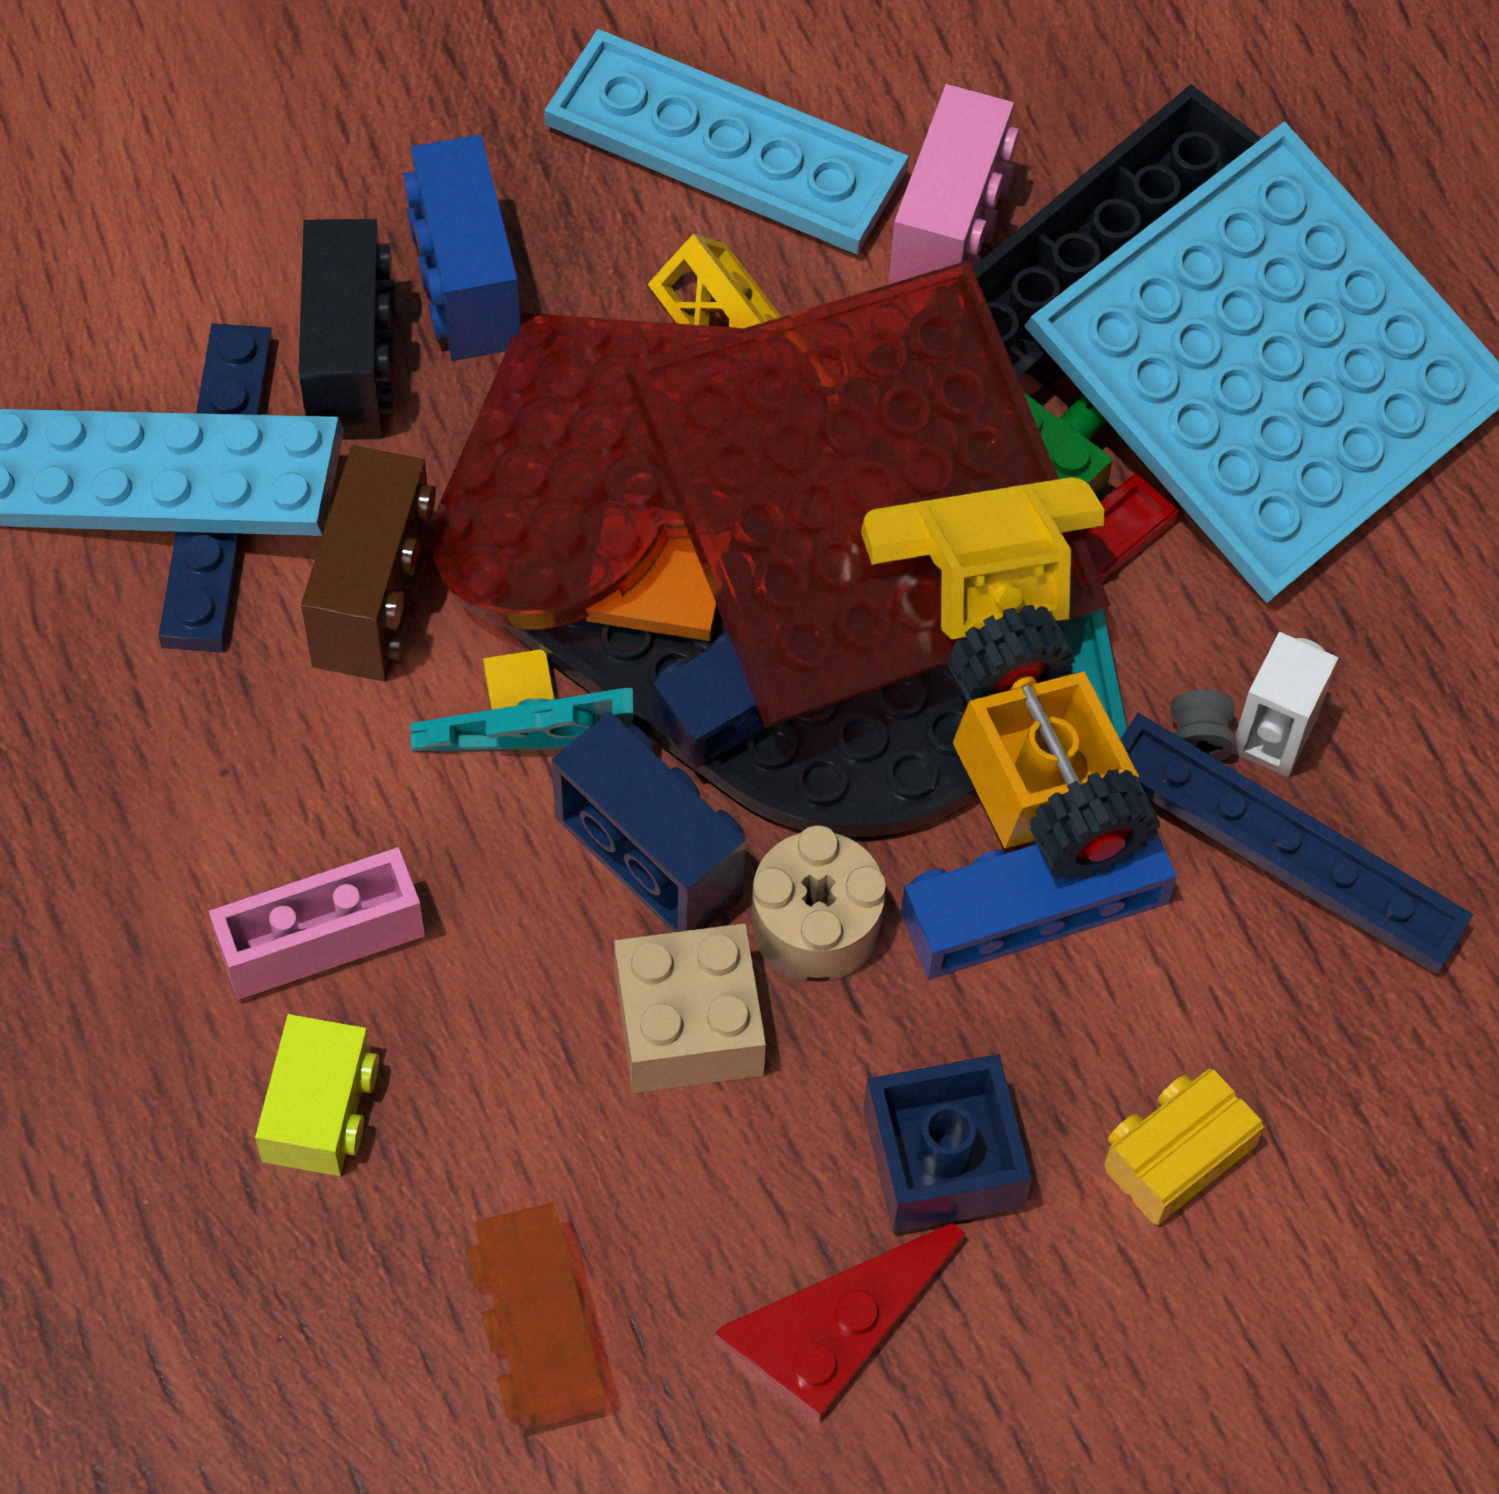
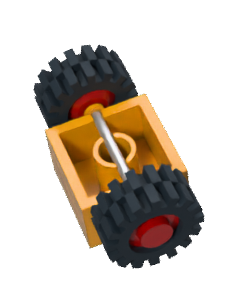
M1024 605L1019 613L1013 607L1004 610L1003 617L995 620L993 615L984 619L985 626L981 629L974 626L965 632L968 640H957L953 645L955 652L948 655L950 663L948 665L968 703L953 740V745L1004 848L1036 840L1054 877L1059 879L1063 876L1065 881H1073L1078 875L1081 880L1091 878L1096 870H1100L1101 874L1112 870L1111 864L1120 861L1122 864L1132 859L1131 852H1142L1148 846L1146 840L1155 839L1158 834L1156 828L1160 827V821L1138 780L1139 775L1085 671L1070 675L1073 670L1071 664L1075 662V656L1052 612H1049L1043 606L1035 610L1033 605Z

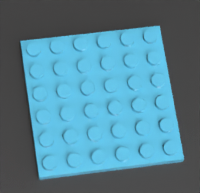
M1285 121L1032 315L1024 326L1266 603L1270 602L1499 410V361Z

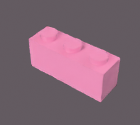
M399 847L209 910L217 945L237 1000L425 936L420 901Z

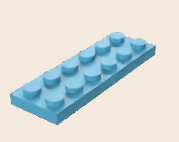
M600 29L596 30L544 110L546 126L857 255L908 170L909 156Z
M0 409V526L323 536L344 429L339 417Z

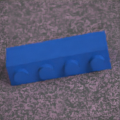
M1157 834L1155 839L1146 840L1148 846L1142 852H1131L1132 859L1122 864L1120 861L1111 864L1112 870L1101 874L1100 870H1096L1091 878L1082 880L1079 875L1073 881H1065L1063 876L1059 879L1054 877L1036 841L1029 847L1007 853L1005 850L987 852L976 858L971 865L946 872L945 869H932L918 875L910 884L904 885L901 915L927 979L931 980L1169 904L1177 875L1159 835Z

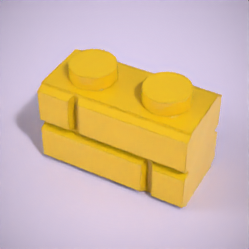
M1209 1068L1194 1081L1187 1074L1180 1076L1158 1097L1157 1102L1161 1107L1144 1120L1137 1113L1129 1116L1108 1137V1142L1111 1146L1109 1147L1104 1164L1106 1173L1126 1195L1132 1197L1133 1203L1153 1225L1156 1224L1158 1226L1252 1151L1257 1146L1263 1132L1262 1120L1241 1098L1238 1099L1235 1096L1234 1090L1214 1069Z

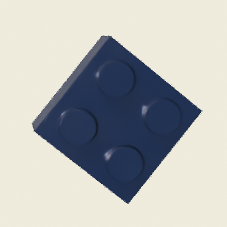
M1000 1054L867 1078L863 1111L893 1233L1025 1208L1032 1177Z

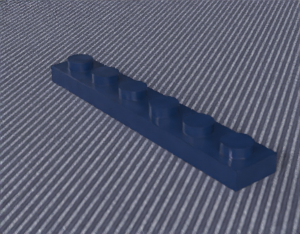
M211 323L197 414L262 415L273 347L271 327ZM176 532L158 635L161 648L224 653L243 533Z
M1139 712L1136 714L1120 740L1139 775L1138 780L1149 800L1437 974L1472 918L1473 913Z

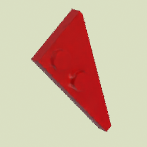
M953 1223L943 1226L722 1325L715 1333L714 1343L820 1422L962 1245L965 1232Z

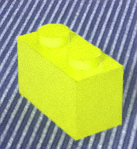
M291 1014L287 1015L255 1136L263 1163L341 1177L346 1154L356 1156L362 1139L364 1117L363 1115L356 1114L361 1093L371 1094L373 1092L378 1073L379 1054L371 1053L367 1028Z

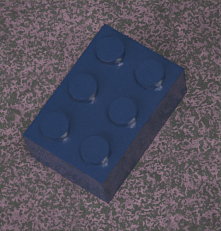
M608 712L551 759L555 819L673 933L708 928L743 898L746 845L743 829L728 812L721 809L715 812L700 797L698 787L685 771L679 767L670 769L655 755V749L651 741L638 727L632 724L625 727L611 712Z

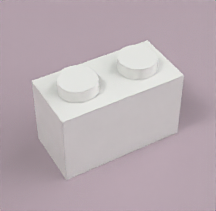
M1279 632L1249 690L1235 735L1236 748L1234 754L1289 778L1318 719L1339 657L1325 652L1320 645L1305 638L1295 639Z

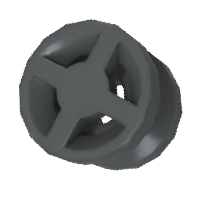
M1200 689L1187 691L1172 700L1170 713L1172 721L1177 725L1175 735L1218 761L1227 759L1234 754L1236 748L1235 735L1228 728V723L1234 717V702L1230 696L1215 690Z

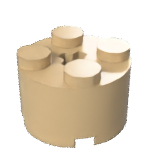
M818 825L808 827L802 833L788 837L776 844L760 862L753 883L751 922L756 947L763 958L782 974L793 979L806 981L808 977H829V980L843 978L860 968L871 956L877 945L885 900V879L874 858L857 842L836 834L827 827Z

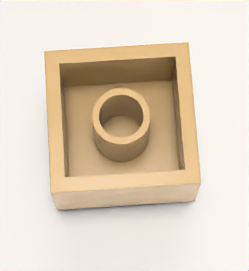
M746 923L614 940L615 978L632 1093L764 1076L766 1043Z

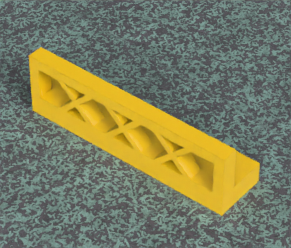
M692 234L648 283V286L776 456L786 457L816 424L839 429L854 413L844 397L726 243ZM689 267L697 275L696 302H682L671 287ZM711 295L716 302H711ZM690 311H695L694 317ZM710 311H724L728 316L729 331L727 344H714L708 337ZM743 338L749 345H743ZM721 353H727L726 359ZM742 353H756L762 361L760 387H746L741 381ZM776 381L781 388H775ZM753 396H759V403ZM774 396H788L800 412L782 433L772 422Z

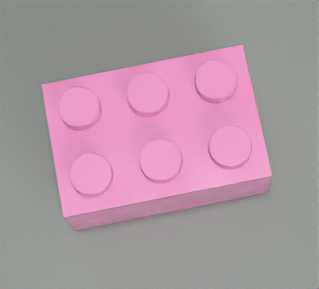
M949 84L945 85L894 221L888 292L931 303L982 260V256L978 254L982 243L990 244L999 214V210L995 209L998 198L1006 199L1014 175L1015 165L1010 163L1014 157L1020 135L1019 128L1011 127L1014 102Z

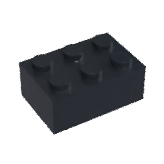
M377 219L303 220L298 374L305 416L339 417L344 429L342 440L382 439L383 415L394 414L393 379H390V364L395 363L394 329L391 328V314L396 313L395 279L392 278L391 244L380 243Z

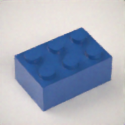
M482 135L410 146L413 171L402 173L409 207L406 209L412 243H417L420 256H417L422 287L424 291H428L431 301L429 313L435 340L446 338L451 361L521 349L518 281Z

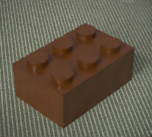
M351 445L301 603L312 668L385 682L391 660L400 661L402 659L408 636V625L403 623L408 606L416 608L419 603L424 581V572L419 570L423 554H433L439 534V519L431 517L435 504L436 487L427 483L425 459Z

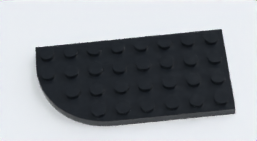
M652 443L490 605L491 619L533 650L541 649L544 651L550 663L589 692L596 693L621 688H633V724L690 767H692L652 713V682L656 681L659 674L672 663L680 660L689 662L708 651L712 644L724 633L734 629L742 631L760 621L803 677L801 708L695 770L747 808L775 822L798 830H805L808 827L818 825L827 827L834 833L845 837H874L896 834L925 826L952 814L978 797L975 787L953 745V740L968 703L948 665L950 664L948 655ZM610 504L733 524L732 539L710 641L586 621L587 602Z

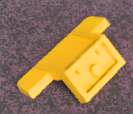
M1069 477L873 509L865 515L861 534L872 565L926 555L931 556L933 563L942 570L941 630L949 638L957 639L967 637L965 632L973 626L978 629L984 627V619L992 615L995 620L1003 617L1004 610L1013 607L1019 613L1024 605H1033L1035 610L1040 606L1046 607L1049 612H1052L1056 621L1069 619L1071 549L1061 533L1104 526V508L1088 483L1079 478Z

